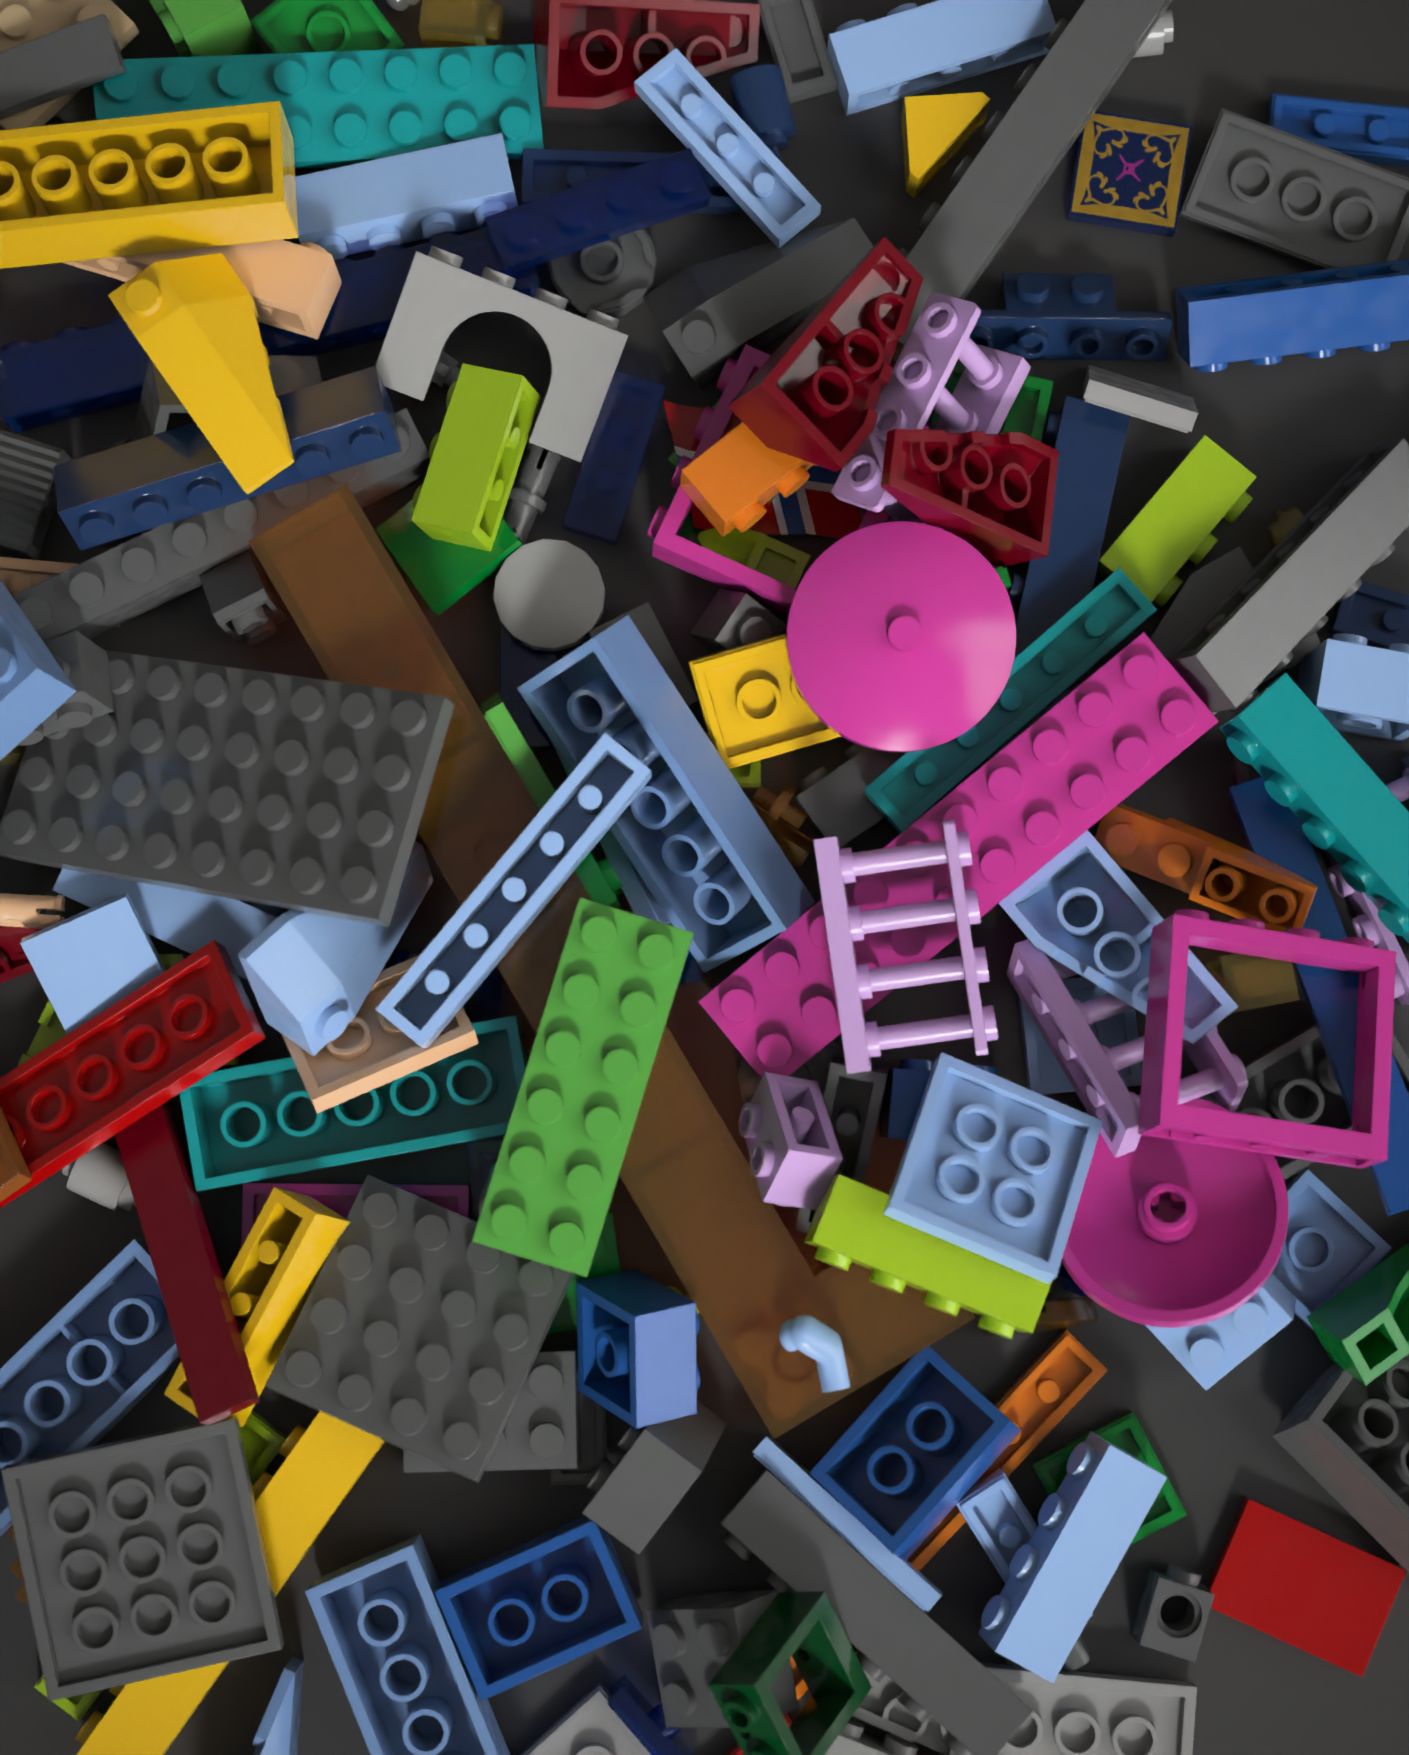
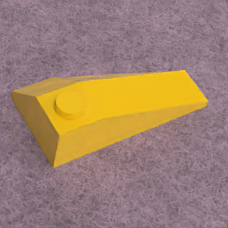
M222 253L154 262L108 295L140 345L247 495L295 462L280 401L275 395L268 367L270 361L267 349L262 343L256 319L258 313L254 298Z

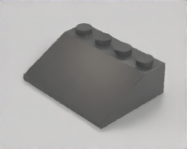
M1409 1354L1367 1385H1364L1333 1362L1299 1398L1272 1437L1409 1572Z

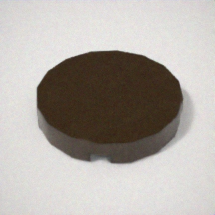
M1068 1297L1050 1299V1302H1044L1033 1333L1073 1328L1098 1322L1097 1309H1095L1094 1300H1091L1090 1297ZM983 1329L984 1335L1000 1336ZM1015 1330L1014 1333H1013V1335H1016V1334H1027V1333H1026V1332H1018V1331Z

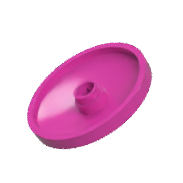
M894 521L867 526L848 534L827 548L814 561L798 585L790 605L786 624V652L791 675L799 693L811 711L827 727L845 739L863 747L886 752H913L936 747L953 740L976 725L989 712L1004 690L1011 673L1016 650V624L1011 600L1002 580L989 561L972 545L955 534L935 526L917 522Z
M1200 1098L1182 1104L1230 1112L1217 1104ZM1099 1133L1061 1261L1075 1283L1090 1298L1110 1312L1127 1320L1155 1327L1178 1328L1195 1326L1219 1319L1233 1312L1254 1296L1267 1281L1278 1262L1287 1233L1289 1206L1282 1172L1274 1155L1141 1135L1135 1151L1115 1158Z

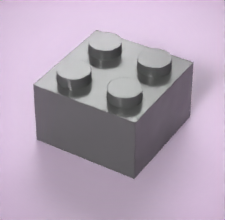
M778 1590L688 1593L646 1610L666 1727L730 1728L708 1684L776 1598ZM790 1659L769 1686L782 1715L799 1708Z

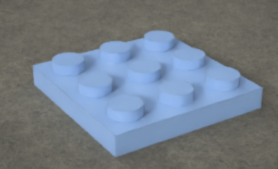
M941 1052L933 1064L883 1214L1049 1284L1056 1278L1103 1121Z

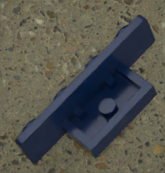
M1003 273L1001 286L1003 310H981V314L970 334V338L976 345L1018 355L1024 359L1162 361L1167 353L1172 318L1169 312L1117 311L1112 274Z

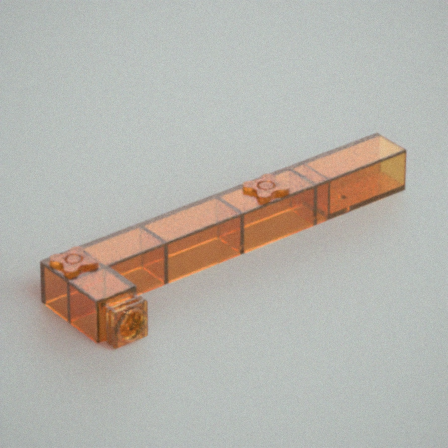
M346 484L250 539L248 542L330 681L445 696L455 705L418 832L462 906L540 810ZM576 871L573 872L496 965L536 1034L579 898L593 901ZM667 1025L665 1026L619 1176L691 1299L696 1302V1307L773 1439L975 1319V1316L971 1311L961 1307L957 1316L924 1304L927 1293L905 1285L902 1294L869 1281L872 1270L853 1262L850 1263L848 1271L824 1262L810 1269L772 1203L762 1201L756 1177L751 1174L749 1164ZM798 1315H809L835 1330L842 1340L851 1387L832 1392H822L816 1360L799 1350L789 1352L780 1343L779 1329L782 1323L788 1319H795Z

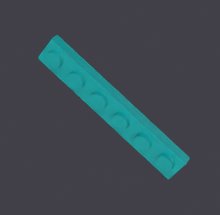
M1118 568L1014 659L1004 690L993 707L976 725L953 740L936 747L906 752L868 785L863 793L901 834L1153 615L1157 609L1126 574Z

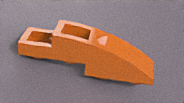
M1119 803L1102 817L1095 836L1098 843L1119 867L1190 894L1189 900L1237 919L1261 921L1265 924L1266 930L1284 933L1287 929L1303 928L1318 886L1299 875L1225 839L1171 817L1163 820L1122 803Z

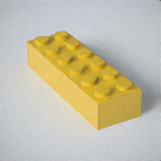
M280 101L0 130V269L298 238L294 140Z

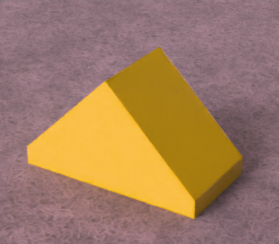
M983 92L904 97L901 129L906 192L913 198L918 195L985 120L990 98Z

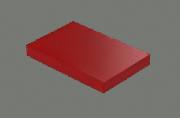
M1245 1496L1207 1588L1215 1594L1211 1609L1363 1677L1407 1571L1400 1566Z

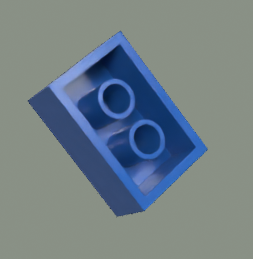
M925 1343L810 1471V1474L892 1554L907 1560L1021 1430Z
M585 1515L444 1578L435 1590V1595L481 1701L641 1629L643 1624V1612L608 1532Z

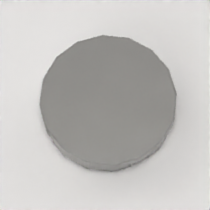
M541 539L522 545L506 558L495 579L493 599L501 624L516 640L533 650L557 652L578 645L587 637L588 631L594 629L595 625L598 624L604 611L605 587L598 566L584 550L567 541Z

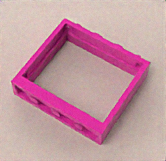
M746 344L738 361L730 357L728 358L716 386L717 389L723 391V394L715 410L707 406L705 407L693 435L694 438L701 441L692 459L684 455L681 458L670 484L671 487L678 489L669 508L662 505L659 506L647 535L655 538L653 541V557L721 588L747 593L763 607L788 617L790 605L796 592L795 588L678 536L693 504V501L680 487L681 470L724 437L734 416L728 405L771 356ZM925 425L923 430H928L929 426ZM867 509L858 530L867 526L886 523L890 515L884 509L881 512Z
M1193 909L1177 910L1175 914L1152 927L1138 1135L1360 1169L1386 1161L1396 951L1374 948V941L1366 938L1349 937L1340 939L1339 942L1320 939L1318 931L1307 928H1291L1285 930L1284 933L1266 930L1263 922L1254 919H1234L1229 921V923L1209 920L1208 913ZM1189 945L1359 973L1352 1131L1178 1104Z

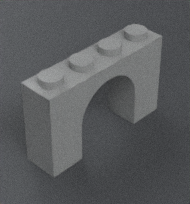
M431 246L428 256L416 251L375 365L384 386L424 401L444 345L450 334L459 324L474 315L484 312L498 311L516 315L528 322L540 334L546 344L551 365L548 387L528 442L581 462L628 335L617 331L621 320L589 308L586 318H583L565 310L568 299L538 287L534 297H530L513 290L515 278L488 267H484L481 277L460 269L463 261L462 257L435 246Z

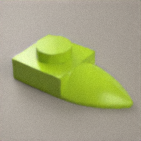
M716 528L702 531L698 535V540L702 547L797 589L811 558V555L750 529L741 533L737 528H734L726 536L722 537Z

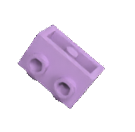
M765 1072L751 1102H746L743 1105L738 1122L739 1133L744 1137L749 1152L751 1174L756 1177L763 1202L774 1203L784 1207L793 1206L817 1210L843 1159L818 1082Z

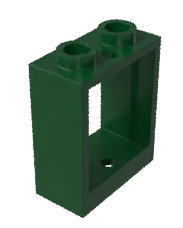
M825 1591L779 1593L708 1684L722 1711L724 1719L732 1730L744 1755H825L872 1688ZM792 1656L812 1696L788 1727L769 1686Z

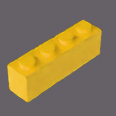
M274 1187L224 1280L258 1396H260L331 1249L350 1224V1221L346 1220V1218L314 1198ZM180 1362L164 1395L197 1417L182 1362ZM255 1404L230 1416L237 1415L239 1426L243 1427Z

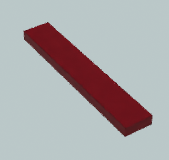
M168 1100L115 1134L197 1417L199 1423L211 1425L260 1402Z

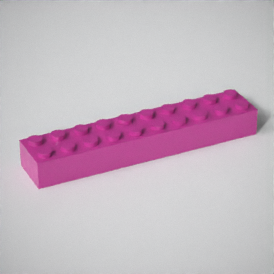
M1143 632L884 848L945 840L942 821L954 819L956 832L968 831L972 865L961 867L965 890L976 888L981 918L1219 721ZM948 863L856 876V882L845 884L849 907L860 905L861 911L953 898ZM822 899L798 918L788 929L780 933L698 1001L761 1079L765 1072L785 1076L791 1075L841 1033ZM957 921L864 934V940L854 941L857 965L868 963L869 969L928 961L959 936ZM894 989L872 992L873 998L862 999L864 1014Z

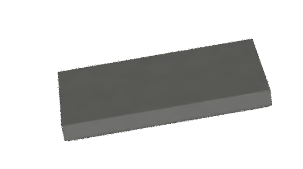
M1222 108L1179 216L1321 270L1398 260L1409 234V178Z

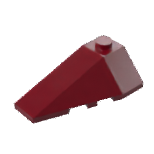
M533 0L532 44H534L536 70L544 107L603 109L616 105L619 102L639 97L635 92L634 81L675 48L681 52L703 77L758 61L760 4L703 0Z
M884 236L757 370L730 402L728 407L767 448L835 472L839 471L874 429L879 414L875 411L882 387L889 384L894 367L890 366L898 339L905 335L923 277Z
M893 429L887 431L881 487L926 524L955 534L977 549L991 565L1004 567L1048 557L1059 451L1022 432L985 434V431L946 433L945 430Z

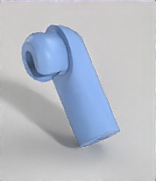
M798 1315L795 1319H788L782 1323L779 1329L780 1343L789 1352L799 1350L816 1360L822 1392H832L851 1387L842 1340L835 1330L809 1315Z

